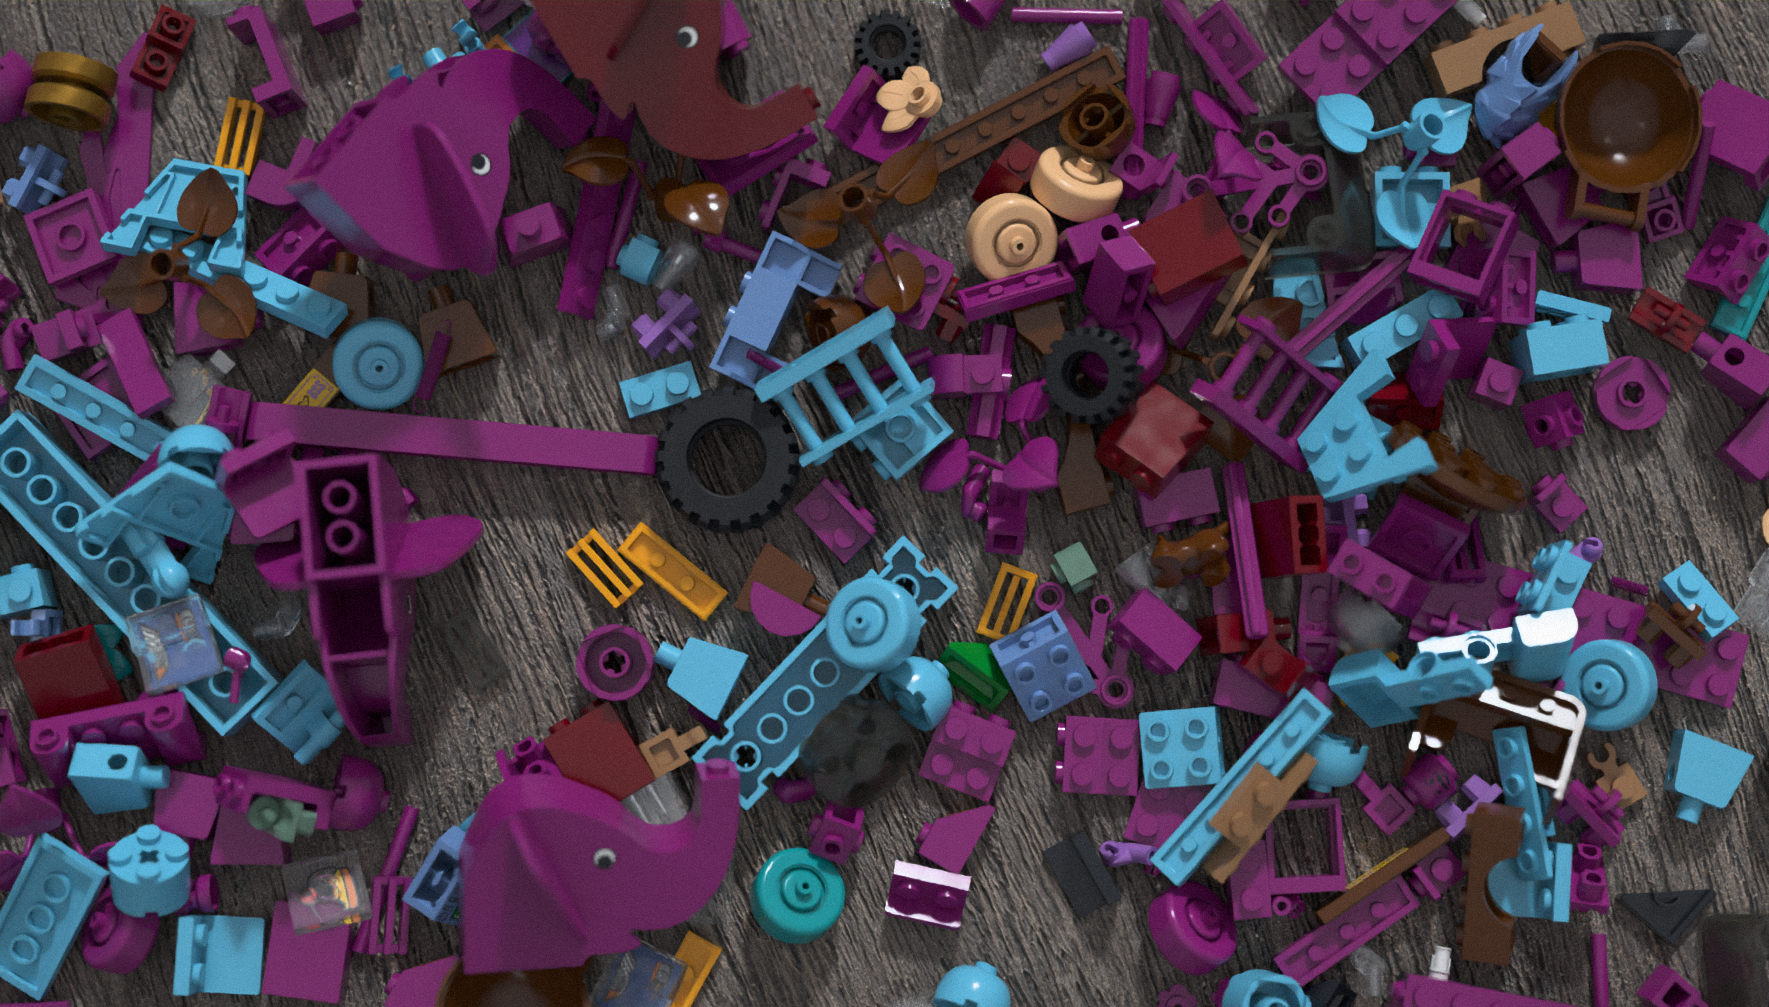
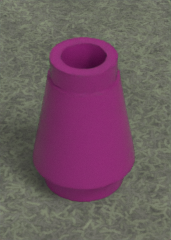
M1152 70L1150 79H1146L1145 124L1166 128V123L1182 89V86L1179 85L1181 76Z

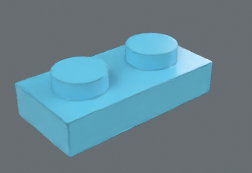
M691 360L619 382L631 420L681 405V402L690 396L693 399L701 395Z
M1690 560L1666 575L1657 584L1672 603L1678 601L1686 609L1692 604L1697 603L1702 608L1697 619L1706 626L1704 631L1699 634L1706 643L1740 619Z

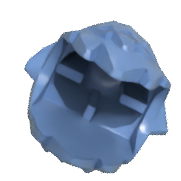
M1541 23L1525 33H1520L1509 43L1505 54L1487 70V82L1474 98L1475 118L1482 137L1486 141L1490 140L1498 149L1501 148L1503 140L1512 141L1540 120L1539 116L1557 100L1561 85L1577 62L1578 51L1576 50L1569 57H1566L1565 61L1540 83H1530L1524 78L1521 73L1522 61L1544 26Z

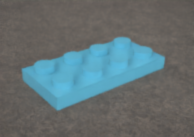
M47 833L40 835L0 911V977L38 1001L45 998L110 872Z

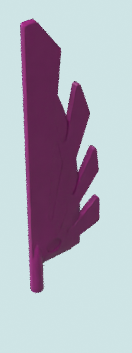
M142 33L117 66L118 116L105 149L102 131L85 132L79 147L88 186L98 191L112 231L121 224L120 217L128 208L134 209L145 197V189L150 185L155 88L129 77L148 33ZM122 259L81 275V282L74 278L56 286L55 298L77 306L79 310L90 307L96 325L123 311V309L106 300L100 294V290L110 279ZM135 313L143 329V314Z

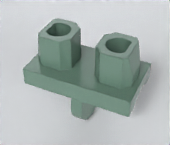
M265 794L258 795L250 801L248 812L245 815L251 826L262 829L287 842H293L295 834L311 836L317 819V813L302 809L303 804L296 800Z

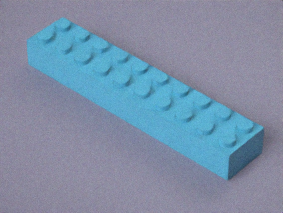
M17 409L0 425V503L152 663L160 659L147 645L141 646L133 623L137 620L198 601L211 634L220 668L218 671L175 684L174 686L179 692H184L186 699L222 737L234 736L252 719L251 713L278 687L284 678L191 580L188 589L180 597L171 599L161 597L154 591L150 575L140 559L135 558L121 534L116 537L109 548L76 537L75 526L113 498L33 414ZM181 633L176 638H166L163 640L167 642H176L183 638L185 633ZM194 639L186 644L183 652H186L194 643H202L204 645L209 643L202 639ZM236 646L251 655V663L243 674L239 703H230L231 677L234 670L224 666L223 660L227 650Z

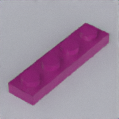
M1398 875L1330 923H1321L1274 955L1272 959L1284 976L1294 979L1302 987L1421 904L1402 876Z

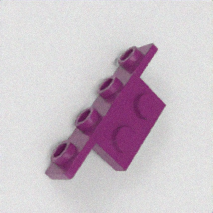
M1161 0L1165 5L1162 8L1165 16L1172 24H1179L1187 35L1184 37L1186 45L1195 55L1201 54L1208 64L1205 69L1209 77L1217 85L1222 83L1230 96L1227 97V100L1233 110L1239 115L1244 114L1246 117L1255 116L1259 113V107L1240 81L1269 58L1227 0L1218 1L1196 20L1181 0Z

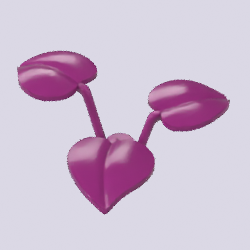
M1192 89L1189 93L1192 94V101L1198 114L1211 127L1218 130L1214 136L1215 158L1209 163L1211 168L1204 176L1210 181L1235 177L1254 182L1261 181L1264 177V171L1260 162L1233 136V134L1239 136L1244 131L1238 114L1227 102L1218 96L1206 91ZM1273 157L1274 162L1266 164L1274 171L1289 169L1275 157ZM1305 169L1303 176L1308 180H1313L1311 174ZM1292 184L1285 186L1290 189ZM1197 187L1202 193H1204V190L1202 188ZM1319 190L1316 192H1306L1303 197L1317 202V204L1322 201ZM1225 196L1216 197L1218 203H1219Z
M1039 375L1026 381L1010 395L1004 409L1005 419L1010 424L1019 423V429L1027 443L1007 466L976 451L968 452L969 443L964 438L953 439L941 445L928 459L920 479L921 491L923 493L926 491L940 493L955 487L966 475L970 465L969 460L972 459L985 463L997 470H1003V482L1008 488L1013 490H1032L1035 493H1041L1048 488L1058 486L1056 471L1058 459L1057 444L1050 437L1032 439L1027 428L1028 422L1039 421L1050 408L1047 401L1051 396L1050 394H1043L1041 386L1046 384V378H1040Z
M12 783L0 803V832L13 837L27 836L24 851L19 856L8 850L0 851V891H11L32 850L35 834H52L58 830L60 825H63L74 850L108 872V852L118 842L101 844L92 849L89 855L85 854L69 822V814L62 813L61 793L58 790L40 788L30 791ZM110 874L107 877L104 885L110 882Z

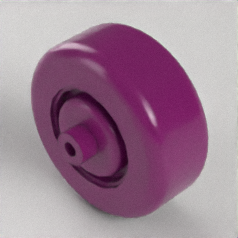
M1142 306L1139 319L1136 322L1107 330L1119 332L1120 337L1128 338L1133 343L1130 346L1131 349L1139 351L1141 358L1137 359L1138 365H1144L1145 370L1144 374H1139V381L1144 382L1145 387L1156 379L1162 371L1167 359L1168 343L1158 318L1151 310ZM1090 312L1079 326L1105 328L1093 312ZM1090 353L1082 359L1079 366L1088 381L1104 391L1109 379L1107 364L1099 354Z
M1187 880L1181 887L1173 884L1158 894L1151 902L1148 911V924L1151 936L1161 954L1177 969L1191 975H1205L1228 961L1234 954L1237 945V932L1234 920L1230 918L1229 910L1224 902L1205 885L1191 880Z
M111 882L106 884L101 889L83 924L81 949L86 963L94 969L116 975H126L133 972L143 963L153 947L160 924L158 911L144 912L145 917H134L122 912L114 904Z

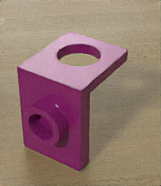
M1130 142L1127 148L1117 155L1109 168V172L1145 196L1158 188H1165L1174 174L1172 167L1179 155L1171 152L1158 160ZM1129 155H1135L1142 161L1143 170L1138 176H1131L1124 170L1123 163Z

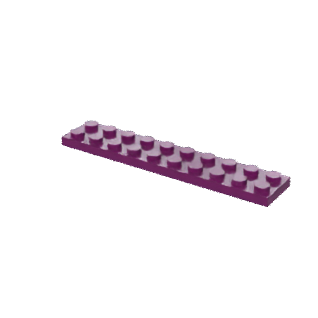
M1456 553V554H1455V557H1456L1457 569H1459L1458 558H1457V553ZM1467 555L1469 569H1474L1472 556ZM1389 560L1434 586L1424 602L1425 605L1446 611H1454L1459 615L1483 621L1480 632L1513 627L1515 617L1521 616L1515 613L1519 605L1515 601L1516 595L1521 585L1525 581L1530 582L1533 576L1532 573L1485 560L1488 577L1484 583H1476V580H1471L1469 583H1462L1461 580H1456L1455 583H1447L1445 570L1438 580L1434 581ZM1580 589L1572 606L1577 621V631L1569 656L1577 648L1591 641L1608 639L1625 641L1639 648L1649 658L1657 675L1659 690L1731 709L1750 638L1749 635L1726 629L1706 643L1700 635L1688 627L1687 630L1705 645L1703 649L1707 654L1700 661L1693 657L1687 664L1676 669L1662 656V652L1674 641L1666 632L1652 645H1649L1637 635L1635 628L1646 615L1644 605L1588 589ZM1365 595L1363 605L1410 618L1389 608L1369 595ZM1669 613L1674 619H1678L1675 614Z

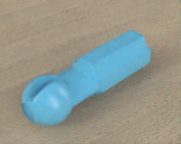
M128 522L120 534L135 558L140 559L150 575L154 591L159 596L168 599L178 598L183 595L189 587L190 576L187 569L181 563H178L165 543L164 535Z

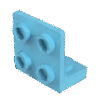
M1567 540L1548 544L1546 548L1541 547L1531 565L1535 571L1530 582L1525 581L1516 595L1515 601L1519 605L1515 613L1525 616L1572 608L1592 564L1569 553L1573 543Z
M1219 706L1142 712L1139 714L1144 780L1147 789L1218 784L1226 775Z
M1547 841L1553 871V878L1521 881L1516 857L1498 863L1489 872L1488 883L1490 892L1497 904L1506 912L1518 917L1544 918L1551 921L1569 922L1572 844Z
M209 914L180 916L178 920L173 995L189 996L197 992L260 994L262 990L266 919L264 917Z

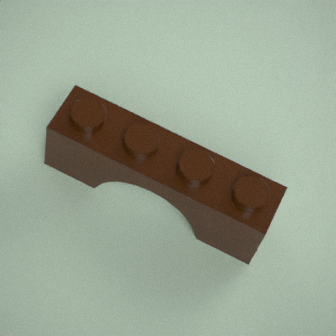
M1478 802L1474 813L1467 814L1465 836L1471 837V849L1464 851L1462 873H1468V886L1461 887L1459 909L1466 910L1465 923L1459 922L1456 936V945L1463 946V960L1509 966L1514 951L1516 917L1502 909L1494 900L1490 892L1488 876L1491 869L1498 863L1506 859L1518 857L1523 845L1526 808Z

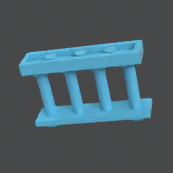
M889 306L877 311L757 382L754 391L763 403L770 398H773L774 402L779 401L808 447L801 452L799 458L802 467L813 462L814 466L822 464L834 455L833 449L904 408L911 406L912 409H916L932 398L930 393L934 392L935 382L932 377L918 383L890 337L892 334L890 328L894 326L896 318ZM869 340L873 345L877 343L905 389L904 393L888 402L884 400L857 356L859 353L857 347ZM835 360H838L840 364H845L873 411L855 421L852 420L824 374L827 371L825 366ZM803 379L807 383L811 382L840 428V430L823 440L819 438L792 394L794 391L792 385Z

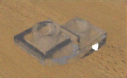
M1766 548L1747 577L1750 586L1733 610L1740 618L1737 623L1765 637L1769 634V548Z

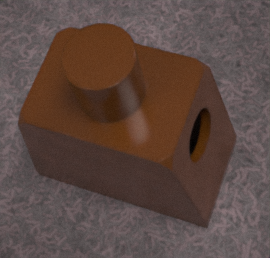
M336 252L334 272L315 271L312 276L309 288L347 304V317L328 337H340L354 323L375 317L374 283L366 276L356 275L359 258L356 254ZM297 326V329L304 334L317 335Z
M450 285L439 286L428 291L434 310L418 316L425 363L429 356L428 354L436 331L441 329L442 323L446 319H449L452 323L450 332H448L450 329L449 321L444 323L440 332L450 335L452 338L448 345L447 354L438 379L501 358L496 344L474 304L469 299L455 303Z
M765 542L733 607L753 614L750 592L754 580L819 614L822 617L818 622H821L830 602L811 593L817 580L814 575L773 545Z

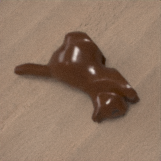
M1229 518L1214 529L1200 530L1177 542L1167 541L1162 535H1157L1156 546L1149 559L1150 564L1161 571L1155 577V586L1170 588L1176 586L1189 575H1199L1205 586L1213 587L1222 583L1231 570L1227 563L1229 543L1226 541V536L1231 533Z

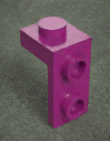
M791 158L787 161L786 166H778L772 181V185L777 187L772 200H764L758 215V220L763 221L761 225L763 232L771 233L778 216L777 209L781 208L791 181L815 190L829 188L832 177L831 173L826 171V165L809 158L805 162Z

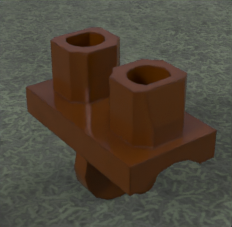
M1653 599L1644 607L1646 615L1635 628L1637 635L1646 643L1652 645L1666 632L1674 641L1662 652V656L1676 669L1687 664L1693 657L1700 661L1707 654L1703 649L1705 645L1687 630L1690 627L1699 635L1706 628L1697 619L1702 611V608L1697 603L1692 604L1686 609L1678 601L1674 602L1669 610L1678 617L1677 620Z

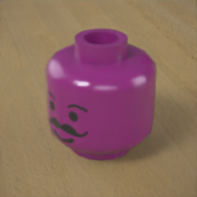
M1425 753L1412 763L1408 776H1402L1405 786L1400 790L1413 807L1420 803L1424 808L1433 810L1457 792L1456 780L1459 779V775L1442 754L1436 757L1431 753Z

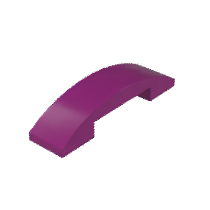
M1325 523L1328 568L1343 542L1347 539V524ZM1329 572L1300 576L1297 607L1295 657L1310 664L1315 672L1331 673L1335 666L1338 638L1335 630L1340 579Z

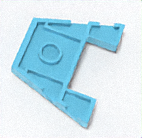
M174 158L145 189V197L134 209L128 208L120 217L121 224L112 233L107 231L100 240L103 250L136 257L150 225L195 233L196 231L186 230L179 224L177 218L178 202L185 188L198 174L208 168H215L220 172L234 193L238 205V214L233 227L226 234L217 237L207 264L210 271L243 277L245 272L247 195L245 191L248 186L245 172Z
M1376 348L1369 352L1297 439L1321 495H1323V499L1330 503L1373 491L1374 486L1391 481L1396 484L1408 480L1410 475L1420 472L1428 474L1438 469L1426 442L1418 436L1388 456L1364 404L1366 399L1395 380L1384 354Z
M168 461L80 521L75 526L76 537L109 548L128 522L140 525L194 545L180 563L187 569L190 578L211 585L215 577L216 563L220 561L222 555V544L225 534L229 532L235 511L214 478Z

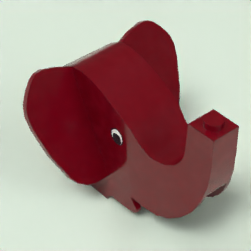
M530 0L576 78L591 80L606 105L620 119H625L627 114L631 113L636 105L639 117L649 134L666 149L687 157L704 160L738 157L763 149L789 136L819 117L816 109L821 106L818 97L811 86L804 89L801 82L796 83L766 102L757 105L741 104L728 95L720 81V56L725 43L726 32L724 0Z

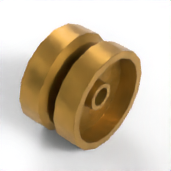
M47 51L36 54L31 78L37 83L29 86L27 89L24 110L31 116L57 127L84 132H101L106 130L111 114V105L106 100L115 96L118 74L112 68L99 61L72 53Z

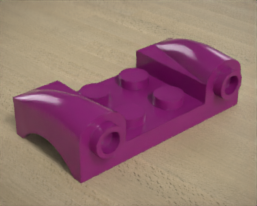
M183 691L31 721L30 750L56 789L74 786L68 777L77 743L136 746L142 750L147 760L163 756L169 767L207 759V734L205 731H198L194 725Z

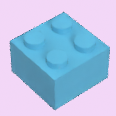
M1588 314L1567 317L1564 322L1557 323L1555 326H1551L1550 320L1528 324V328L1518 330L1519 335L1508 341L1512 366L1524 371L1519 385L1587 374L1610 363L1601 318L1589 320Z

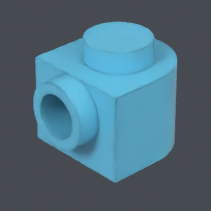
M638 233L636 239L632 238L630 245L624 244L618 254L616 264L620 266L619 273L645 286H649L665 256L660 249H657L659 242Z

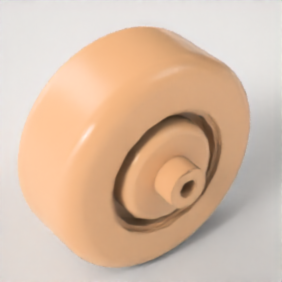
M1055 146L1045 150L1040 155L1030 179L1033 195L1045 208L1062 218L1078 223H1085L1112 214L1123 192L1122 180L1109 172L1111 165L1107 161H1095L1084 155L1080 156L1069 146Z
M1004 193L986 200L974 211L966 227L965 248L972 265L983 276L993 281L1051 264L1058 248V231L1050 213L1039 203L1022 194Z

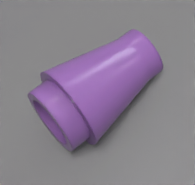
M1080 21L1074 26L1071 23L1052 45L1040 55L1051 71L1055 72L1061 67L1092 54L1091 50L1098 46L1084 23Z

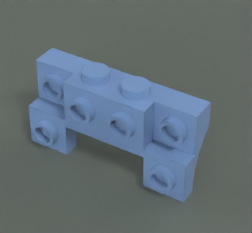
M772 230L753 273L747 271L741 282L739 292L743 293L738 306L732 305L725 316L723 326L727 327L709 368L754 390L757 382L772 374V371L770 372V370L765 369V367L763 368L758 363L756 364L748 358L746 359L749 348L753 352L756 351L758 354L760 353L765 356V358H770L772 362H777L779 366L787 365L788 363L771 356L770 353L800 289L820 298L831 295L843 265Z

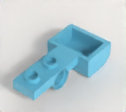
M1572 608L1515 617L1513 627L1486 632L1468 631L1461 636L1449 638H1428L1417 644L1415 656L1427 650L1435 652L1443 662L1471 655L1479 656L1484 660L1477 661L1490 675L1495 662L1506 661L1512 676L1533 683L1552 680L1561 676L1566 668L1577 631V621Z
M1372 649L1347 655L1340 659L1332 669L1328 687L1370 728L1418 719L1421 705L1437 703L1442 700L1490 691L1493 677L1472 655L1443 662L1435 652L1427 650L1417 654L1410 661L1407 670L1401 671L1380 649Z

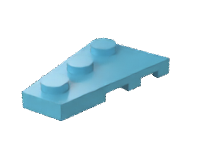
M1275 252L1272 264L1271 297H1287L1298 300L1303 304L1300 331L1326 310L1325 296L1313 254ZM1335 332L1304 357L1319 369L1343 370L1345 368L1334 337Z

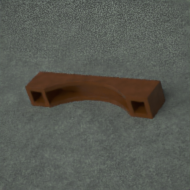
M1062 295L1009 310L1013 327L1016 329V337L1028 345L1041 359H1043L1045 353H1052L1053 349L1049 346L1054 340H1062L1061 334L1071 331V329L1064 330L1061 315L1066 314ZM1078 366L1076 373L1079 388L1085 386V379L1080 366ZM1067 418V445L1062 465L1057 474L1058 486H1056L1064 517L1108 506L1111 503L1109 496L1115 495L1110 474H1103L1100 460L1094 457L1100 437L1093 438L1090 424L1072 422L1071 418Z

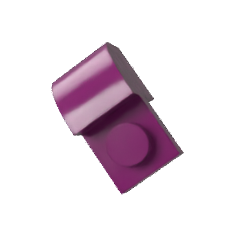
M302 136L288 170L259 159L245 194L253 201L278 211H297L302 204L283 186L318 147L317 142Z
M90 307L75 312L68 309L56 313V318L30 326L41 357L51 363L81 354L102 344Z
M963 353L939 355L927 359L928 378L932 377L935 382L934 392L930 393L932 396L930 400L967 399V395L1003 393L1002 354L963 355Z
M992 470L987 506L985 552L1023 555L1029 490H1013L1008 488L1003 482V470Z
M1660 963L1635 992L1636 997L1646 1007H1709L1699 998L1702 995L1675 970Z

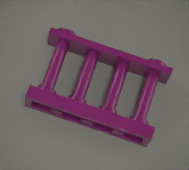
M1240 314L1237 321L1251 332L1250 336L1220 381L1215 380L1213 384H1210L1198 378L1190 392L1277 462L1298 473L1304 474L1309 465L1305 457L1300 453L1301 447L1297 439L1343 385V382L1329 373L1325 372L1323 374L1281 339L1275 333L1278 327L1266 318L1258 316L1254 320ZM1264 343L1274 353L1243 400L1238 399L1235 401L1232 398L1235 393L1232 389ZM1287 362L1296 372L1265 418L1261 417L1259 420L1255 417L1258 412L1255 408ZM1309 381L1318 391L1288 436L1283 435L1281 438L1277 435L1280 431L1278 425Z

